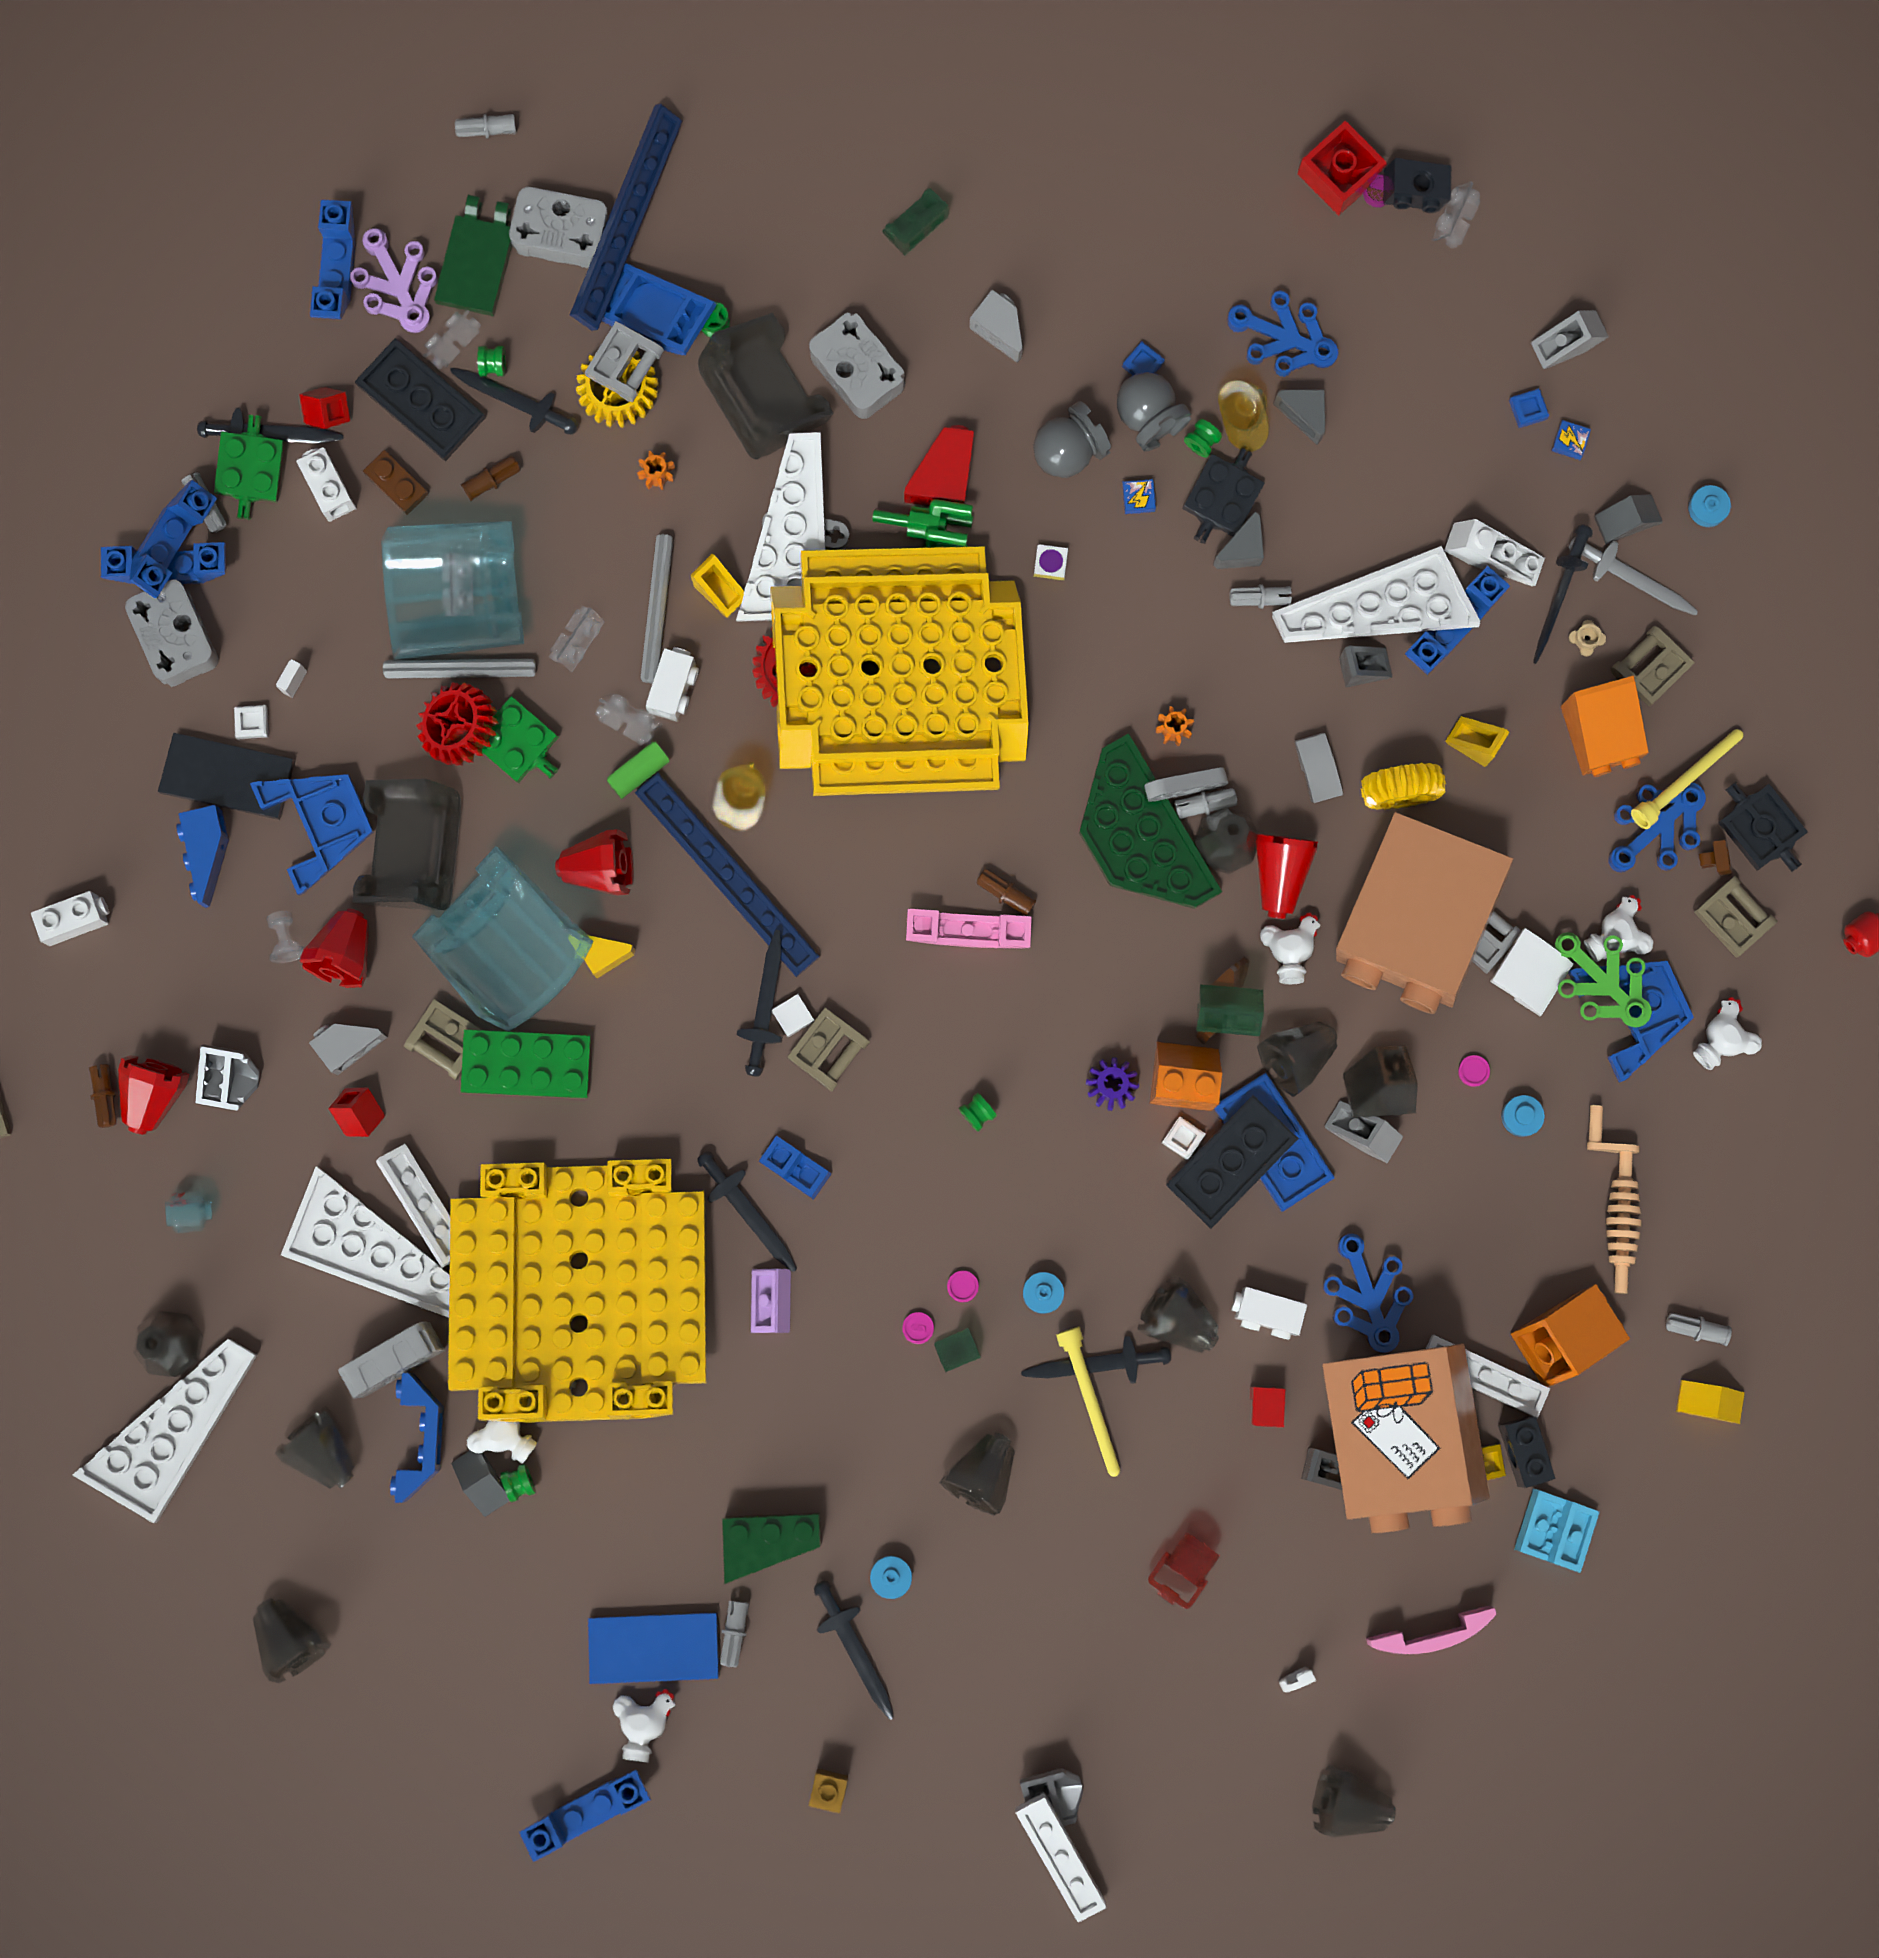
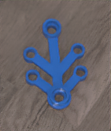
M1284 291L1275 292L1270 301L1271 308L1277 312L1283 328L1253 316L1251 310L1244 305H1236L1230 309L1227 324L1231 330L1243 332L1250 328L1277 340L1264 346L1253 344L1249 347L1246 357L1248 362L1253 365H1258L1266 358L1293 348L1305 353L1293 358L1280 356L1274 365L1277 375L1285 377L1291 371L1310 364L1319 368H1327L1337 360L1338 347L1331 339L1323 337L1316 320L1317 308L1312 303L1303 304L1298 312V318L1302 323H1305L1311 340L1300 336L1288 307L1289 296ZM1282 298L1285 304L1277 305L1275 299ZM1310 310L1313 316L1305 317L1302 311ZM1242 312L1246 318L1239 320L1235 317V314ZM1325 348L1329 354L1323 356L1318 352V349ZM1255 350L1259 351L1261 353V357L1254 358L1252 357L1251 352ZM1282 362L1287 363L1289 369L1282 370L1278 364Z
M1691 783L1669 802L1673 803V805L1666 812L1660 811L1658 821L1643 831L1627 847H1617L1610 853L1608 858L1610 867L1616 872L1628 871L1635 864V856L1660 834V855L1657 858V865L1665 871L1674 868L1678 863V857L1673 852L1674 820L1683 813V834L1679 838V844L1685 850L1696 848L1700 843V836L1696 832V812L1705 804L1706 795L1704 790L1695 783ZM1645 785L1638 790L1637 800L1640 803L1652 801L1664 790H1656L1652 785ZM1643 790L1651 792V800H1646L1643 797ZM1686 793L1694 794L1695 802H1689L1686 799ZM1629 805L1619 807L1614 814L1616 822L1620 825L1635 823L1631 816L1633 808ZM1621 810L1629 813V820H1624L1620 817ZM1686 835L1694 838L1693 845H1688L1685 842ZM1620 853H1625L1628 856L1629 860L1627 863H1622L1619 860ZM1664 855L1671 857L1672 864L1670 866L1663 863Z
M1356 1234L1344 1235L1338 1242V1251L1342 1257L1349 1259L1361 1293L1343 1285L1342 1281L1337 1277L1327 1278L1323 1282V1290L1329 1296H1338L1366 1310L1371 1323L1355 1317L1352 1310L1348 1307L1337 1308L1333 1314V1319L1339 1326H1349L1367 1335L1368 1343L1375 1351L1382 1353L1390 1352L1398 1345L1399 1331L1396 1328V1324L1404 1307L1412 1302L1413 1293L1408 1287L1395 1289L1393 1292L1394 1302L1385 1319L1380 1305L1394 1276L1402 1271V1262L1397 1257L1386 1258L1382 1263V1273L1373 1289L1361 1255L1364 1251L1362 1238ZM1353 1240L1357 1243V1250L1355 1252L1348 1251L1346 1246L1348 1241ZM1390 1260L1397 1263L1398 1268L1395 1272H1390L1387 1269V1263ZM1334 1280L1337 1282L1338 1290L1336 1292L1328 1290L1327 1284L1329 1281ZM1401 1290L1406 1291L1408 1294V1300L1404 1303L1400 1302L1397 1297ZM1342 1310L1349 1314V1319L1345 1323L1338 1319V1313ZM1382 1330L1389 1334V1340L1386 1343L1381 1342L1378 1338Z

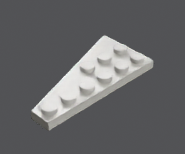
M820 432L789 434L741 607L737 615V622L772 620L770 587H802L801 551L825 550Z
M1442 546L1272 613V618L1284 643L1480 626V620Z
M316 1166L281 1255L449 1318L450 1274Z
M227 1339L188 1376L173 1386V1389L164 1397L157 1400L126 1427L109 1445L102 1448L85 1466L78 1469L73 1476L152 1523H157L256 1359L257 1354L235 1341Z

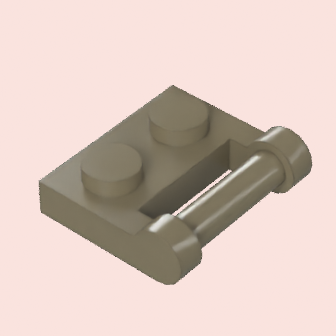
M1653 626L1646 633L1647 637L1622 662L1617 661L1610 668L1612 674L1617 679L1634 676L1638 697L1649 707L1695 663L1656 626ZM1655 645L1659 646L1663 651L1636 676L1631 669Z
M1734 875L1694 913L1737 958L1778 921L1772 914L1767 915L1739 885L1741 881ZM1729 893L1759 923L1756 928L1726 898Z
M433 999L406 1040L404 1047L411 1052L417 1051L448 1071V1076L458 1080L462 1074L464 1030L482 1029ZM428 1032L459 1052L460 1055L457 1060H452L422 1040L424 1034Z
M824 1008L787 1058L833 1092L838 1085L836 1081L861 1048L865 1050L870 1041L828 1009ZM844 1035L851 1040L850 1044L827 1074L823 1073L819 1068Z

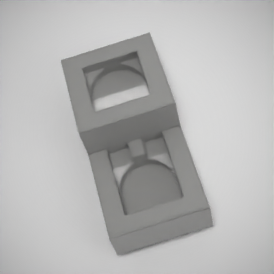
M1325 733L1295 740L1300 767L1305 774L1311 802L1316 803L1343 795L1334 758Z

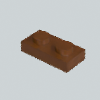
M385 450L363 470L364 474L406 515L429 495Z

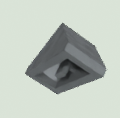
M1281 390L1275 398L1274 405L1318 445L1325 433L1324 390Z
M1651 494L1629 496L1594 516L1605 544L1663 523Z
M1255 512L1215 558L1214 567L1226 569L1261 566L1264 554L1259 514Z
M1348 646L1345 647L1339 657L1345 687L1393 677L1386 648Z
M1309 1448L1301 1479L1342 1490L1337 1455Z
M469 1451L451 1463L462 1491L484 1517L510 1501L502 1481L484 1452L474 1453Z

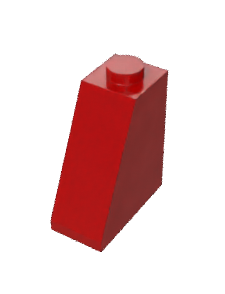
M953 425L951 428L944 427L906 485L904 503L930 506L931 501L937 499L965 504L974 431H970L967 427L961 425Z

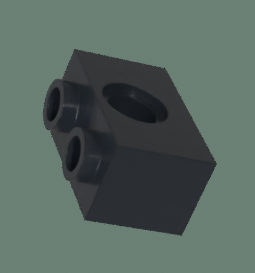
M1394 158L1384 169L1383 204L1394 205L1396 209L1417 208L1422 209L1425 213H1436L1451 200V165ZM1414 184L1419 187L1420 191L1415 188Z
M1527 1416L1498 1425L1517 1487L1528 1488L1556 1479L1536 1417Z

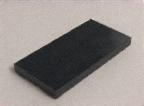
M396 338L354 381L362 391L445 462L486 419L485 415Z
M173 733L158 792L168 796L280 820L284 802L262 810L250 783L291 779L295 761L291 758Z
M1252 1095L1166 1186L1212 1229L1299 1138Z

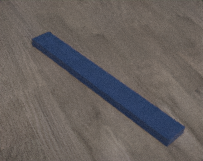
M662 104L654 105L569 314L591 331L599 329L682 123L679 117Z
M659 773L635 792L642 803L768 946L776 930L780 931L781 961L796 978L820 958Z

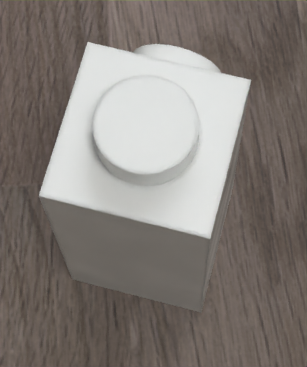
M324 447L321 449H311L305 452L302 458L296 460L322 513L329 522L356 509Z
M674 647L672 651L664 648L646 703L648 713L677 722L680 713L685 715L690 697L686 696L689 685H695L699 673V668L695 667L694 657L690 656L691 653L677 647Z
M91 891L31 912L40 942L48 946L108 925L106 915L109 914L107 903L103 897H99Z
M1244 1287L1241 1293L1236 1292L1231 1310L1236 1311L1235 1319L1242 1320V1327L1259 1331L1260 1326L1272 1329L1271 1335L1290 1340L1291 1335L1298 1336L1300 1334L1307 1304Z

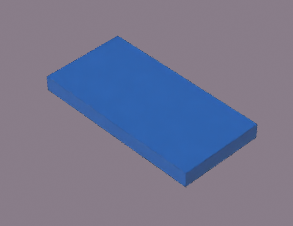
M1264 1073L1219 1102V1105L1214 1110L1223 1124H1225L1254 1095L1299 1138L1260 1178L1280 1211L1283 1212L1335 1177L1268 1075Z
M717 1612L588 1618L589 1684L719 1678Z

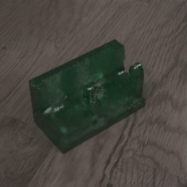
M928 187L922 194V197L893 223H888L884 226L885 228L882 230V233L906 256L949 217V205Z
M1200 984L1199 1004L1197 1003V1031L1260 1036L1264 1017V993L1262 989Z

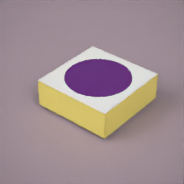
M1038 544L1034 577L1064 580L1068 548Z

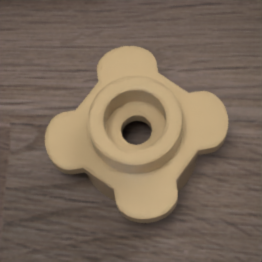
M1585 620L1580 629L1569 634V641L1580 648V653L1583 656H1591L1593 649L1597 646H1602L1606 642V636L1594 625V622ZM1585 636H1589L1590 640L1586 641Z

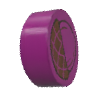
M1378 175L1363 193L1364 200L1370 206L1383 207L1387 205L1383 204L1384 175Z

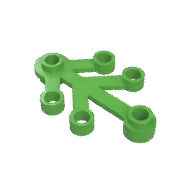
M1568 932L1561 934L1555 942L1556 950L1561 953V956L1572 958L1597 983H1575L1572 980L1566 979L1561 981L1558 986L1559 994L1563 998H1572L1574 995L1611 996L1619 1005L1598 1006L1594 1002H1586L1581 1007V1016L1588 1021L1595 1020L1596 1018H1621L1630 1027L1645 1025L1651 1017L1652 1010L1649 1002L1642 998V974L1646 968L1644 961L1640 958H1632L1627 962L1626 971L1630 975L1628 996L1619 987V952L1622 950L1623 942L1618 936H1609L1604 941V950L1607 952L1606 974L1580 949L1581 943L1575 934ZM1565 939H1570L1574 942L1572 950L1566 951L1562 948V942ZM1615 939L1619 942V948L1616 951H1611L1607 948L1609 940ZM1636 961L1642 965V970L1639 973L1631 972L1629 966L1632 962ZM1563 984H1572L1574 987L1573 993L1570 995L1563 994L1561 991ZM1588 1005L1594 1006L1596 1008L1595 1016L1587 1017L1584 1014V1008ZM1632 1006H1639L1642 1014L1634 1018L1630 1015L1629 1009Z

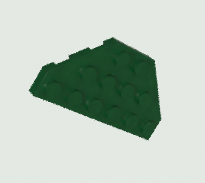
M1128 733L1102 748L1079 834L1110 886L1195 909L1220 895L1222 890L1169 800L1148 801L1144 786L1155 781L1156 778Z

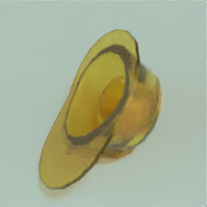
M1231 381L1224 385L1218 397L1225 431L1229 441L1236 448L1246 449V452H1253L1265 444L1269 434V424L1266 415L1268 407L1267 397L1258 386L1250 382Z
M754 762L728 768L722 772L718 780L713 800V810L716 818L724 826L732 830L742 831L750 829L757 823L761 815L766 796V786L763 775L754 768Z

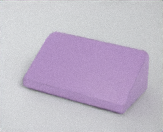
M752 1269L751 1333L790 1332L791 1272L789 1269Z

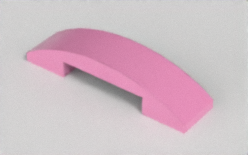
M907 909L906 941L959 947L1030 948L1032 917L939 913L937 910Z
M1485 1606L1459 1613L1461 1627L1404 1641L1402 1633L1397 1630L1368 1637L1366 1641L1373 1648L1391 1653L1420 1654L1438 1651L1456 1645L1479 1632L1496 1616V1611L1491 1606Z

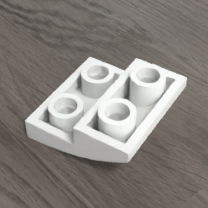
M1524 928L1490 982L1514 996V1000L1524 1007L1542 1016L1558 990L1560 982L1565 979L1573 963L1568 958L1561 956V953Z

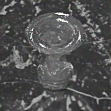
M279 911L267 916L268 927L276 929L279 942L274 946L269 960L273 963H287L300 959L305 947L301 946L297 941L291 940L288 926L293 924L291 912Z

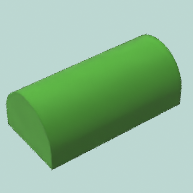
M656 741L652 742L607 777V783L623 799L669 763L670 760Z

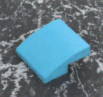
M1533 1489L1514 1550L1581 1573L1599 1511Z

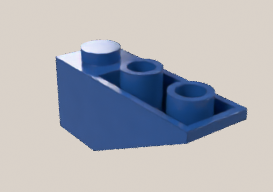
M216 805L178 813L180 823L176 825L179 839L181 842H185L187 853H183V861L186 870L191 871L193 882L189 883L192 899L205 908L211 905L229 842L223 811Z

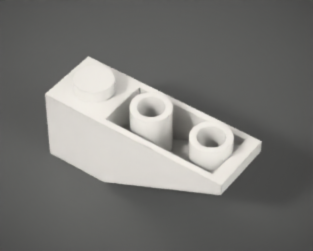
M1477 519L1454 523L1444 550L1467 564L1481 569L1489 566L1498 575L1530 586H1536L1545 560L1543 556Z

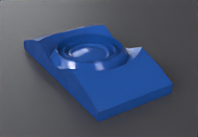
M625 263L602 321L610 326H613L615 321L657 343L664 351L686 356L715 309L716 304L712 300Z

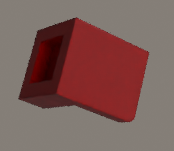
M322 387L299 394L305 424L327 429L350 422L346 393L344 391Z
M345 1088L328 1108L347 1137H369L385 1117L369 1088Z
M1250 1387L1252 1425L1284 1428L1285 1389Z

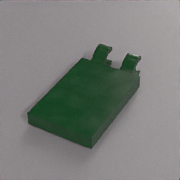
M467 196L465 216L455 215L434 297L436 304L494 317L512 248L509 236L510 227H508L512 210L509 209V203L497 201L494 223L479 220L483 203H480V197Z

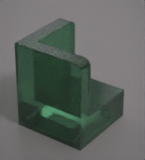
M969 1328L934 1343L945 1372L981 1358Z

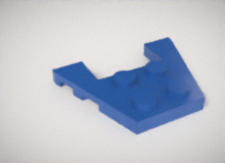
M348 774L250 783L262 810L291 798L293 799L316 853V857L287 869L297 895H302L374 833L353 781Z
M1668 961L1645 963L1646 968L1642 974V998L1647 1000L1651 1006V1017L1641 1027L1628 1026L1636 1045L1607 1057L1619 1083L1628 1079L1634 1071L1651 1058L1658 1049L1694 1018ZM1640 963L1630 964L1629 968L1631 972L1639 973L1642 970V965ZM1626 965L1619 966V987L1629 996L1630 975L1626 971ZM1601 966L1600 968L1607 974V966ZM1582 968L1573 969L1568 972L1571 980L1575 983H1597ZM1632 1006L1629 1009V1013L1632 1017L1637 1018L1641 1016L1642 1010L1639 1006Z

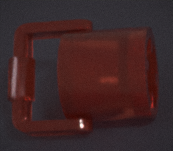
M1185 1532L1172 1553L1170 1554L1166 1551L1149 1575L1148 1582L1158 1590L1157 1595L1171 1605L1177 1603L1184 1609H1191L1209 1583L1205 1578L1220 1555L1188 1532ZM1164 1564L1198 1587L1188 1603L1182 1600L1180 1595L1166 1584L1161 1585L1154 1580Z

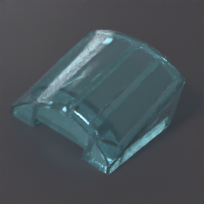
M512 521L387 527L381 539L385 604L394 660L524 644L522 616L518 608L513 561L515 549Z
M495 846L475 868L480 875L440 918L432 914L412 935V938L478 1017L509 1032L539 1012L566 986L583 963L594 941L500 848Z

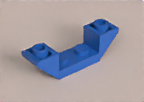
M321 200L318 229L323 237L319 286L312 287L310 317L342 319L350 303L352 286L350 275L353 271L355 254L352 202Z
M190 480L164 507L132 559L129 581L153 598H157L172 574L167 567L192 526L203 523L217 498L195 481Z
M225 542L193 543V551H177L167 567L172 572L168 580H177L181 584H199L226 574ZM132 546L101 547V577L103 579L134 584L129 581L132 559L137 551Z
M1489 566L1465 590L1479 620L1487 614L1510 587ZM1474 627L1425 631L1405 655L1428 675Z
M402 1373V1379H398L396 1383V1398L400 1399V1405L426 1406L425 1412H421L419 1422L420 1432H424V1445L420 1444L418 1448V1464H422V1470H396V1476H392L390 1483V1494L395 1496V1503L407 1502L440 1471L444 1406L414 1373Z
M636 1769L610 1780L559 1807L519 1831V1834L533 1862L563 1847L571 1839L618 1814L623 1815L651 1800Z

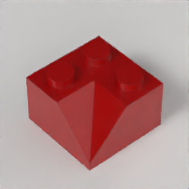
M1345 120L1301 160L1297 174L1339 216L1364 193L1386 166L1387 162Z

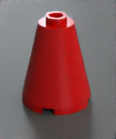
M1257 834L1256 848L1262 910L1268 911L1267 917L1286 919V914H1293L1318 849V841Z

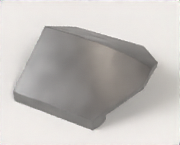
M202 1044L200 1048L195 1103L237 1111L258 1088L260 1070L244 1051Z
M1061 1768L1019 1780L1025 1802L1045 1793L1063 1826L1076 1823L1078 1808L1083 1796V1789L1078 1775Z

